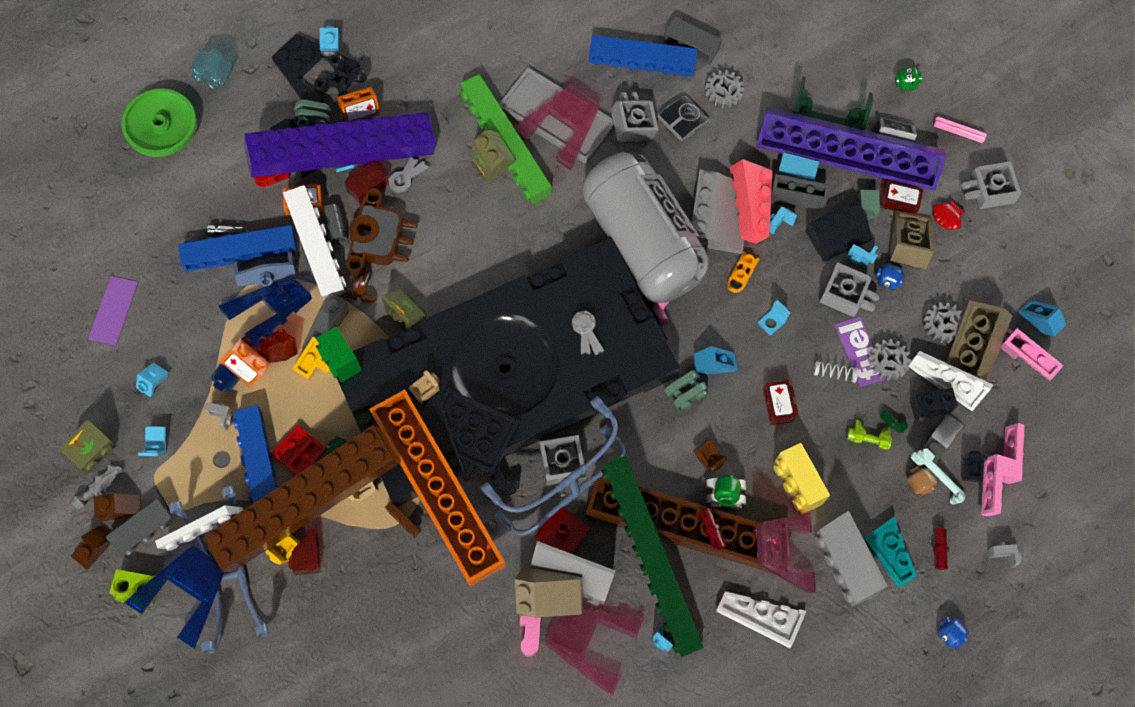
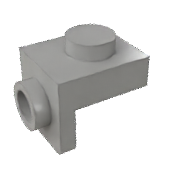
M206 402L204 408L206 413L210 416L221 418L220 426L223 430H228L234 418L231 409L221 402Z
M1005 542L994 543L993 547L987 550L988 558L1008 557L1010 568L1020 565L1021 552L1017 549V544L1005 545Z

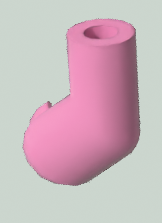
M655 302L653 312L660 324L668 321L664 308L669 302Z

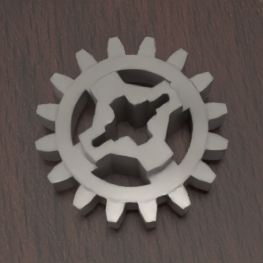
M719 70L718 75L712 73V77L708 78L705 86V95L710 96V102L715 101V106L719 103L721 108H723L727 104L730 108L732 103L737 105L738 100L742 99L744 82H739L740 76L734 77L735 72L730 75L728 70L724 74Z
M941 302L937 307L933 305L926 312V316L923 319L926 322L924 329H929L927 335H934L933 340L939 338L940 343H942L946 339L947 343H950L952 339L955 341L963 317H960L962 311H956L955 305L952 308L949 307V303L943 306Z
M892 339L888 343L882 340L880 344L876 343L869 352L871 355L868 360L872 361L869 367L875 368L874 374L880 373V379L886 376L887 381L891 377L897 380L899 376L903 377L905 371H908L910 368L908 364H910L911 359L907 358L910 352H904L906 346L900 347L899 341L893 344Z

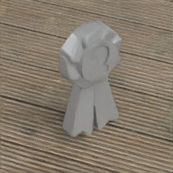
M410 157L403 171L394 172L389 177L390 189L396 193L407 192L411 187V179L427 171L429 166L425 165L424 161L418 164V159Z
M588 311L577 312L572 319L573 330L581 335V355L584 353L590 355L589 345H591L595 355H598L599 352H604V349L592 332L596 326L594 315Z

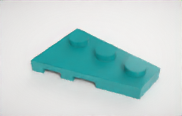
M895 516L863 538L867 547L899 589L917 576L909 553H907L904 546L902 534L897 527Z

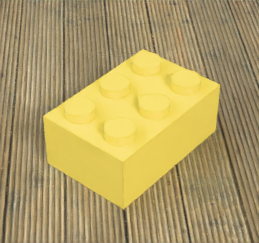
M799 443L780 452L773 467L776 474L781 476L784 481L783 487L785 491L791 494L795 509L803 515L823 505L830 494L803 445Z

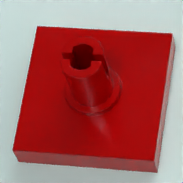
M562 507L545 522L535 535V538L546 545L573 554L589 533L591 527Z

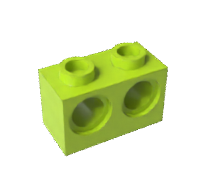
M116 569L109 594L114 596V600L127 603V600L135 601L134 604L140 606H147L148 603L155 604L161 580L155 576ZM124 583H129L128 589L121 592V586ZM145 586H148V593L145 595H141V589Z

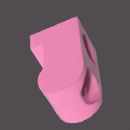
M520 615V626L525 627L524 639L521 642V651L525 656H534L538 652L541 617L534 618Z

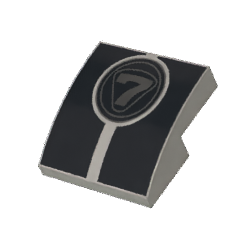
M686 95L669 105L657 116L680 141L692 136L695 130L703 127L710 120Z

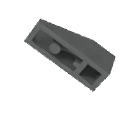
M331 294L319 310L302 346L303 350H305L312 337H318L330 329L340 326L349 312L346 302Z
M947 413L920 450L928 449L935 456L933 462L936 464L963 424Z

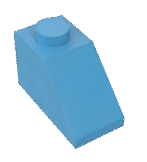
M1029 300L1019 310V314L1040 333L1054 337L1066 326L1062 312L1058 307Z
M711 346L694 353V365L697 372L709 375L738 371L734 352Z

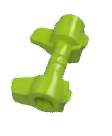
M856 420L854 428L848 429L846 439L855 443H862V441L876 443L880 448L889 450L892 442L891 428L885 427L879 436L866 434L862 423Z

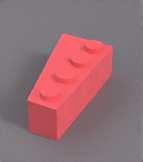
M742 159L730 167V173L734 177L732 186L736 190L737 196L735 205L739 209L737 217L740 237L743 240L757 244L768 238L770 233L772 170Z

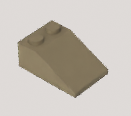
M896 210L890 244V261L927 269L934 253L932 218Z
M525 566L515 578L517 614L539 618L580 615L583 613L582 577Z

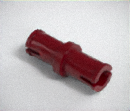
M705 509L704 513L701 511L699 515L702 518L706 528L704 530L705 534L709 536L713 550L718 551L721 550V547L725 548L726 544L719 531L721 528L715 521L712 509Z
M936 528L934 529L935 546L933 547L935 552V569L948 570L947 552H949V547L947 546V529Z

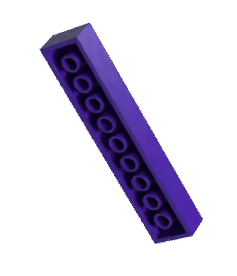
M766 107L757 140L758 148L782 154L785 152L819 161V163L934 191L946 160L944 149Z
M428 112L244 133V148L251 178L433 155L436 147V140Z

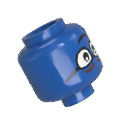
M886 263L882 268H878L875 278H878L879 286L895 290L897 287H901L905 274L902 273V268Z
M947 617L939 623L941 628L938 630V636L947 647L954 646L956 649L968 640L969 631L960 619L954 618L950 620Z

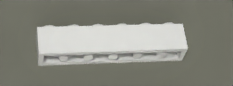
M305 185L283 192L323 301L327 300L330 294L333 296L344 294L343 287H346L343 276L339 277L337 270L340 267L337 259H332L330 253L333 252L330 241H325L324 236L327 233L324 225H319L317 220L320 218L317 207L313 208L311 201H314L311 191H306Z

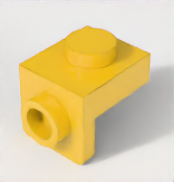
M291 534L266 550L265 553L269 555L272 562L281 565L289 562L302 543Z

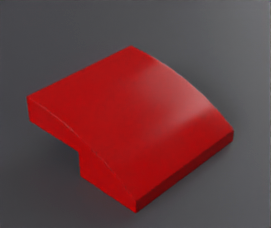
M297 424L270 454L293 474L298 475L313 465L326 451V447Z

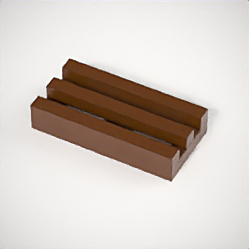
M391 501L385 506L386 511L410 535L415 538L420 533L419 529Z

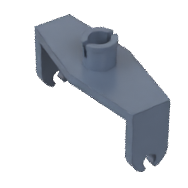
M292 250L288 251L289 263L262 264L241 272L238 261H233L234 277L237 286L259 284L262 286L268 284L270 286L272 282L296 275Z

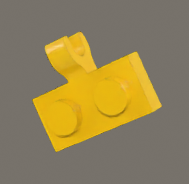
M312 337L292 368L308 380H310L317 368L327 374H331L316 348L318 345L316 337Z

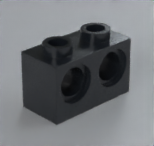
M953 388L915 394L910 400L915 419L952 413L958 407Z

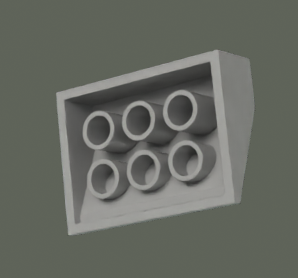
M700 170L691 217V224L699 234L697 238L703 248L742 254L744 240L740 237L737 217L739 209L735 205L737 196L736 190L732 186L734 179L718 172Z
M849 511L821 528L815 534L817 545L825 553L826 563L828 566H832L835 572V581L838 585L841 584L844 590L843 596L852 607L873 598L887 587Z
M537 541L530 565L532 568L582 577V596L587 598L589 603L596 606L604 605L616 572L613 569Z

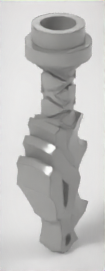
M108 465V470L104 474L95 476V481L89 484L88 490L80 496L76 497L74 495L70 502L77 510L84 508V502L94 494L98 496L112 489L117 475L123 472V469L119 466Z

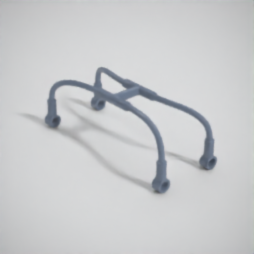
M598 396L590 402L596 410H599L606 418L611 420L612 430L607 424L599 429L609 439L594 457L555 485L553 490L528 505L511 507L502 502V499L488 482L480 487L487 497L504 510L522 512L540 505L557 492H561L568 485L570 486L571 492L562 498L560 503L540 521L526 530L516 529L504 512L498 508L493 512V515L507 530L517 535L532 533L560 508L568 505L588 489L595 480L603 476L602 471L590 479L587 478L579 486L576 479L586 472L587 468L596 462L612 443L618 445L621 450L618 458L625 456V447L621 439L616 435L618 430L617 421L612 415V411L604 405Z
M228 486L223 488V498H228L232 502V506L237 507L234 487ZM180 501L169 504L171 514L176 513L182 517L186 524L191 523V520L184 513ZM196 536L206 561L205 567L212 597L215 599L217 614L215 642L213 643L210 640L201 643L202 653L208 652L213 654L217 651L220 644L222 611L218 583L237 577L250 612L258 624L255 627L256 635L268 637L270 634L268 625L263 624L251 601L244 566L234 572L216 575L213 562L210 560L209 553L201 536Z

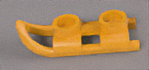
M743 251L727 282L728 290L733 293H739L745 288L760 260L758 257L755 259L752 255L746 254V251ZM747 268H750V271L747 274L745 271L747 270ZM732 279L742 283V286L739 289L731 287Z

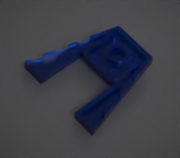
M291 275L272 283L270 286L267 285L225 302L218 307L228 320H231L260 301H263L275 313L269 319L244 333L251 344L257 348L260 346L259 342L264 337L268 339L274 333V328L279 324L283 325L287 322V317L292 312L296 314L312 299V296Z
M191 545L128 598L124 604L143 615L168 580L201 602L177 636L179 640L195 649L225 572L221 571L216 560Z

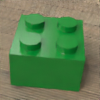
M337 326L316 337L318 342L316 348L334 379L338 377L343 382L362 371L357 358Z

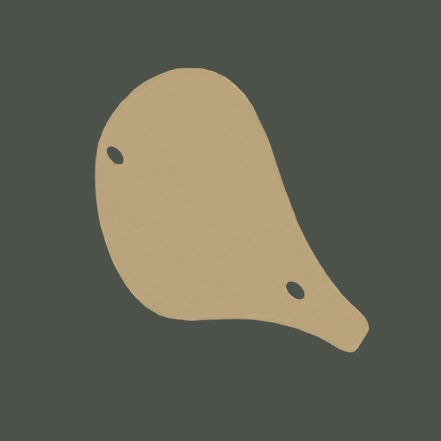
M284 278L272 282L270 286L268 284L266 286L261 284L247 285L240 291L233 302L225 323L218 361L206 400L209 403L217 401L225 404L233 412L234 418H236L234 411L258 405L262 410L271 452L297 424L326 448L329 441L334 440L335 436L349 441L361 433L337 378L334 379L332 374H327L317 368L310 380L292 369L303 353L302 346L319 310L326 301H323L317 285L297 278ZM335 296L346 302L349 309L348 314L338 329L352 351L381 338H384V340L389 338L362 311L342 297ZM240 339L270 363L267 370L251 387L220 362ZM206 402L187 439L177 452L164 462L154 474L155 485L168 507L170 503L180 501L185 511L204 503L229 500L228 498H223L222 489L228 486L234 487L236 500H249L248 492H251L250 485L246 484L244 477L247 470L246 466H243L240 455L243 454L242 447L239 448L237 443L238 429H235L232 423L231 426L229 425L228 430H223L220 426L221 418L210 416L204 410ZM327 450L319 457L317 461H319L321 457H324L326 455ZM220 451L228 452L231 457L230 463L223 468L216 467L213 462L214 455ZM272 456L279 487L296 475ZM380 476L375 479L379 491L362 501H353L347 497L320 515L321 517L346 525L369 529H386L399 524L385 509V506L391 499ZM417 497L397 506V508L408 518L419 504L420 499Z

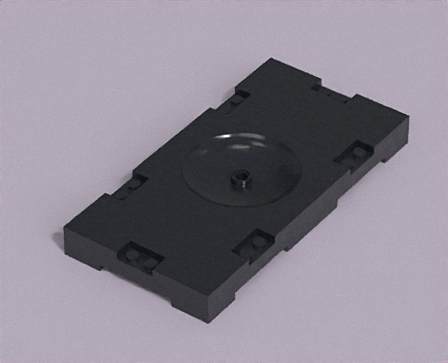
M612 237L560 259V263L528 277L524 275L419 322L420 325L386 340L381 338L352 351L362 371L343 382L338 377L337 380L361 433L372 425L378 427L369 410L370 408L406 390L455 477L462 475L439 408V404L448 388L520 421L503 455L504 458L599 412L590 402L596 396L608 408L638 393H645L678 378L680 366L658 324L651 317L636 288L637 285ZM588 311L594 315L596 326L592 332L601 344L604 352H599L598 355H595L591 345H589L590 355L587 353L581 355V335L575 332L572 326V319L577 312ZM503 367L510 368V371L506 373L501 372L500 370ZM427 370L430 374L434 373L439 379L440 391L420 404L408 387L423 377V372ZM400 464L380 476L392 503L396 507L418 497Z

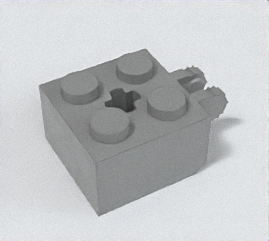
M621 92L620 101H616L611 109L617 141H651L659 131L652 101L639 100L637 92H631L630 100H628L627 93Z
M1011 161L979 166L970 175V181L961 184L962 190H974L964 194L966 200L976 199L979 209L1014 204L1021 195Z
M837 262L820 303L855 317L859 308L871 312L876 308L874 304L863 298L876 302L880 297L878 294L868 290L872 279L869 275Z
M579 435L541 441L539 443L546 486L558 484L575 469L584 464ZM560 458H564L565 463L559 462ZM586 472L578 477L576 481L585 479ZM565 488L559 492L560 496H565Z

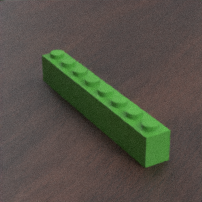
M480 74L460 83V96L463 101L468 102L469 110L472 115L475 114L478 118L477 122L480 128L498 132L516 161L507 170H511L515 183L523 189L522 193L525 199H529L533 205L550 196L552 186Z

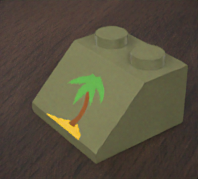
M485 130L473 141L471 156L489 184L516 161L498 132Z
M397 290L382 296L385 312L404 331L420 325V321L427 319L426 311L421 306L417 307L413 303L414 299L408 293L404 294L401 290Z
M87 420L58 449L87 475L97 468L98 463L104 457L111 454L115 445Z

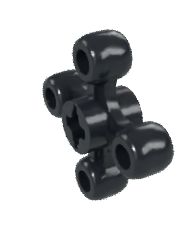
M332 54L329 58V63L333 67L334 72L329 79L317 78L314 86L321 93H325L334 87L338 90L337 97L349 94L347 89L352 82H365L367 73L362 68H355L351 73L344 72V58L340 54Z

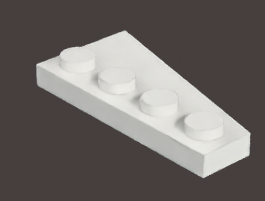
M921 351L918 352L909 364L912 370L941 390L953 388L956 400L971 411L975 409L993 387V384Z
M225 505L156 540L157 548L166 549L167 551L173 550L179 546L178 544L191 541L196 536L217 528L244 509L242 507Z
M726 591L716 612L788 648H791L806 614L805 610H795L784 605L778 606L763 600L757 601L751 599V597Z

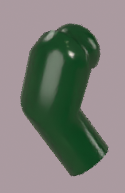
M887 410L880 414V418L897 433H903L908 428L906 421L900 420L898 422Z

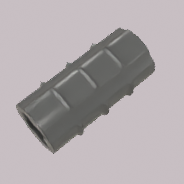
M331 204L325 206L323 213L331 244L338 245L346 242V229L344 228L339 205Z

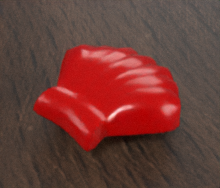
M953 200L949 203L933 206V218L941 227L947 230H959L961 228V215L965 211Z

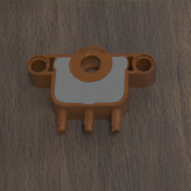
M375 188L366 191L360 214L349 225L348 232L352 243L346 265L349 274L354 278L363 276L367 263L386 266L394 260L408 262L409 256L397 253L399 244L413 245L414 243L413 239L401 236L403 227H418V223L402 219L398 211L384 208L381 192ZM373 198H377V199H378L377 201H374V202L370 201V200L373 199ZM364 230L371 231L366 236L359 235ZM355 264L360 265V266H359L358 268H356V269H353V268H352V266L355 265Z

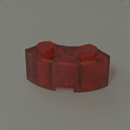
M254 329L242 338L246 344L269 363L287 361L298 354L295 338L284 329L271 333H263Z

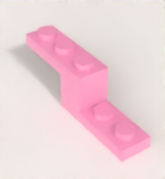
M1009 328L1007 329L1001 349L1012 358L1016 359L1019 356L1049 381L1064 366L1018 328L1014 332Z
M1016 423L1005 427L1004 456L996 454L988 457L984 462L981 515L992 516L1001 513L1002 482L1011 484L1022 481L1024 455L1023 424Z

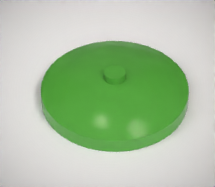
M153 89L136 96L127 105L122 115L121 127L124 137L134 150L146 156L163 157L180 151L191 141L196 131L197 117L192 104L182 94L170 89Z

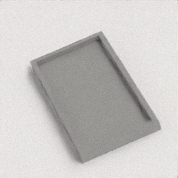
M530 68L524 71L499 103L507 116L585 164L589 162L614 129L612 118Z

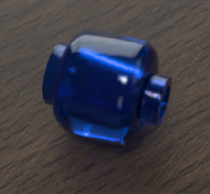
M220 364L211 375V379L214 382L213 387L220 392L223 390L232 391L240 381V378L223 364Z

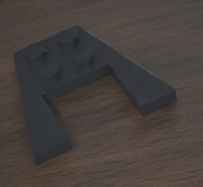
M296 34L271 57L272 61L287 79L300 100L324 102L323 98L300 81V79L322 58L329 63L330 56L339 53L335 51H321L320 44ZM340 54L345 60L344 72L351 73L355 68L361 67L359 62Z

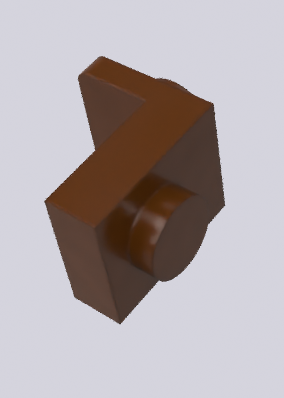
M711 439L705 440L693 450L706 470L717 471L723 467V463L727 460L725 456L719 453Z

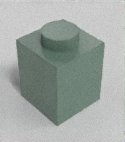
M860 190L857 201L866 213L867 219L876 218L880 211L879 190Z

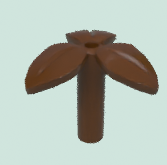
M365 271L363 277L354 283L353 291L346 290L345 293L353 300H357L359 297L365 303L375 302L377 297L365 294L371 273Z

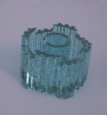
M199 48L190 67L191 77L196 81L207 82L210 87L218 89L220 85L225 84L233 63L224 60V55L221 52L219 53L214 49H210L207 52Z

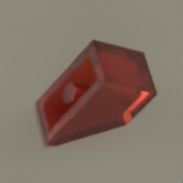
M311 529L292 550V558H289V569L293 570L295 575L320 573L319 543L316 529Z

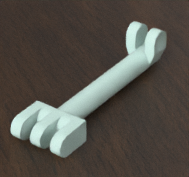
M928 449L911 453V459L918 466L925 464L953 492L950 498L952 505L962 503L965 500L966 494L933 462L935 456Z

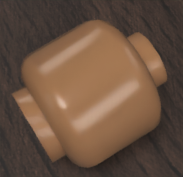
M918 466L910 471L911 475L907 478V481L915 494L924 496L936 490L937 480L929 468L922 469L921 466Z

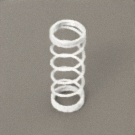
M815 362L814 376H818L820 364L822 363V377L829 364L830 378L837 366L838 380L842 369L845 367V381H847L851 369H853L851 382L855 383L857 381L858 368L851 367L847 373L846 366H843L839 373V366L836 364L831 372L830 363L824 369L823 362Z

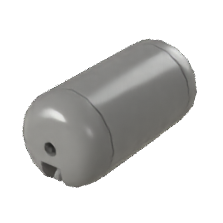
M622 152L609 156L592 168L582 184L583 197L607 238L612 237L642 294L652 302L666 303L683 296L700 284L709 271L708 255L697 238L699 234L661 175L655 173L648 160L643 155L635 152Z

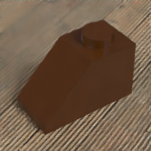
M113 493L93 496L94 516L101 522L129 518L141 510L140 495Z

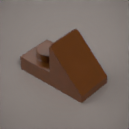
M98 526L82 535L81 538L84 541L73 552L71 557L88 570L110 546L111 543L106 538L108 532L101 526Z

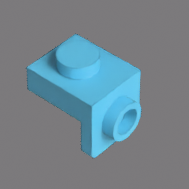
M333 26L320 28L321 51H339L340 36L338 28Z
M781 206L777 214L773 213L770 217V233L774 234L782 221L793 226L797 215L792 210Z
M853 244L847 258L852 263L866 268L869 262L873 264L878 254L875 252L878 247L874 246L871 253Z
M153 362L138 373L136 388L151 397L154 395L155 387L168 378L169 372Z

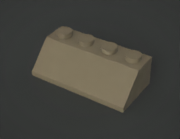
M970 300L946 363L988 382L1012 315L1005 308Z

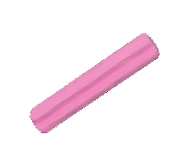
M939 116L934 121V126L980 143H983L987 136L985 132Z

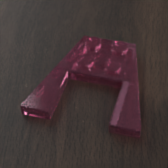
M570 85L554 96L553 100L539 107V110L532 115H528L524 118V121L513 127L518 135L528 140L550 114L576 132L556 157L557 162L571 171L600 104Z
M811 513L756 523L758 565L809 594L816 593L815 572L790 568L788 530L803 534L812 533Z
M583 609V613L580 615L556 616L545 645L613 697L621 676L584 661L583 658L598 623L636 639L644 619L620 614H608L600 611H589L587 609Z

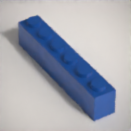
M592 35L589 51V63L596 65L604 64L612 67H626L632 70L663 72L664 74H678L684 77L694 76L697 49L599 35Z
M280 225L277 228L271 229L262 228L259 231L253 232L243 231L236 235L225 234L218 238L207 237L200 241L190 240L178 244L180 263L185 272L233 264V261L242 263L288 255L290 250H292V254L297 253L295 233L292 225Z
M258 405L234 411L236 418H233L234 427L239 432L237 443L239 448L242 447L243 454L240 455L243 466H246L247 473L244 474L247 485H250L251 492H248L251 504L278 488L263 414Z

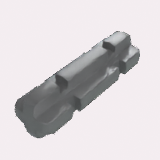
M215 224L207 226L208 235L216 236V234L218 236L225 234L236 235L245 231L243 226H216Z

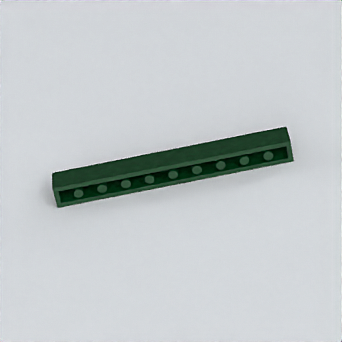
M623 456L603 464L605 469L601 471L605 481L610 480L612 488L609 489L613 500L617 499L620 507H617L621 519L625 518L628 526L624 527L628 538L633 537L635 545L632 546L636 557H641L643 564L640 565L643 575H648L651 583L647 584L652 596L656 594L658 603H655L659 615L664 614L666 622L663 623L667 634L671 633L674 641L671 644L675 654L679 653L683 657L703 649V644L627 457Z

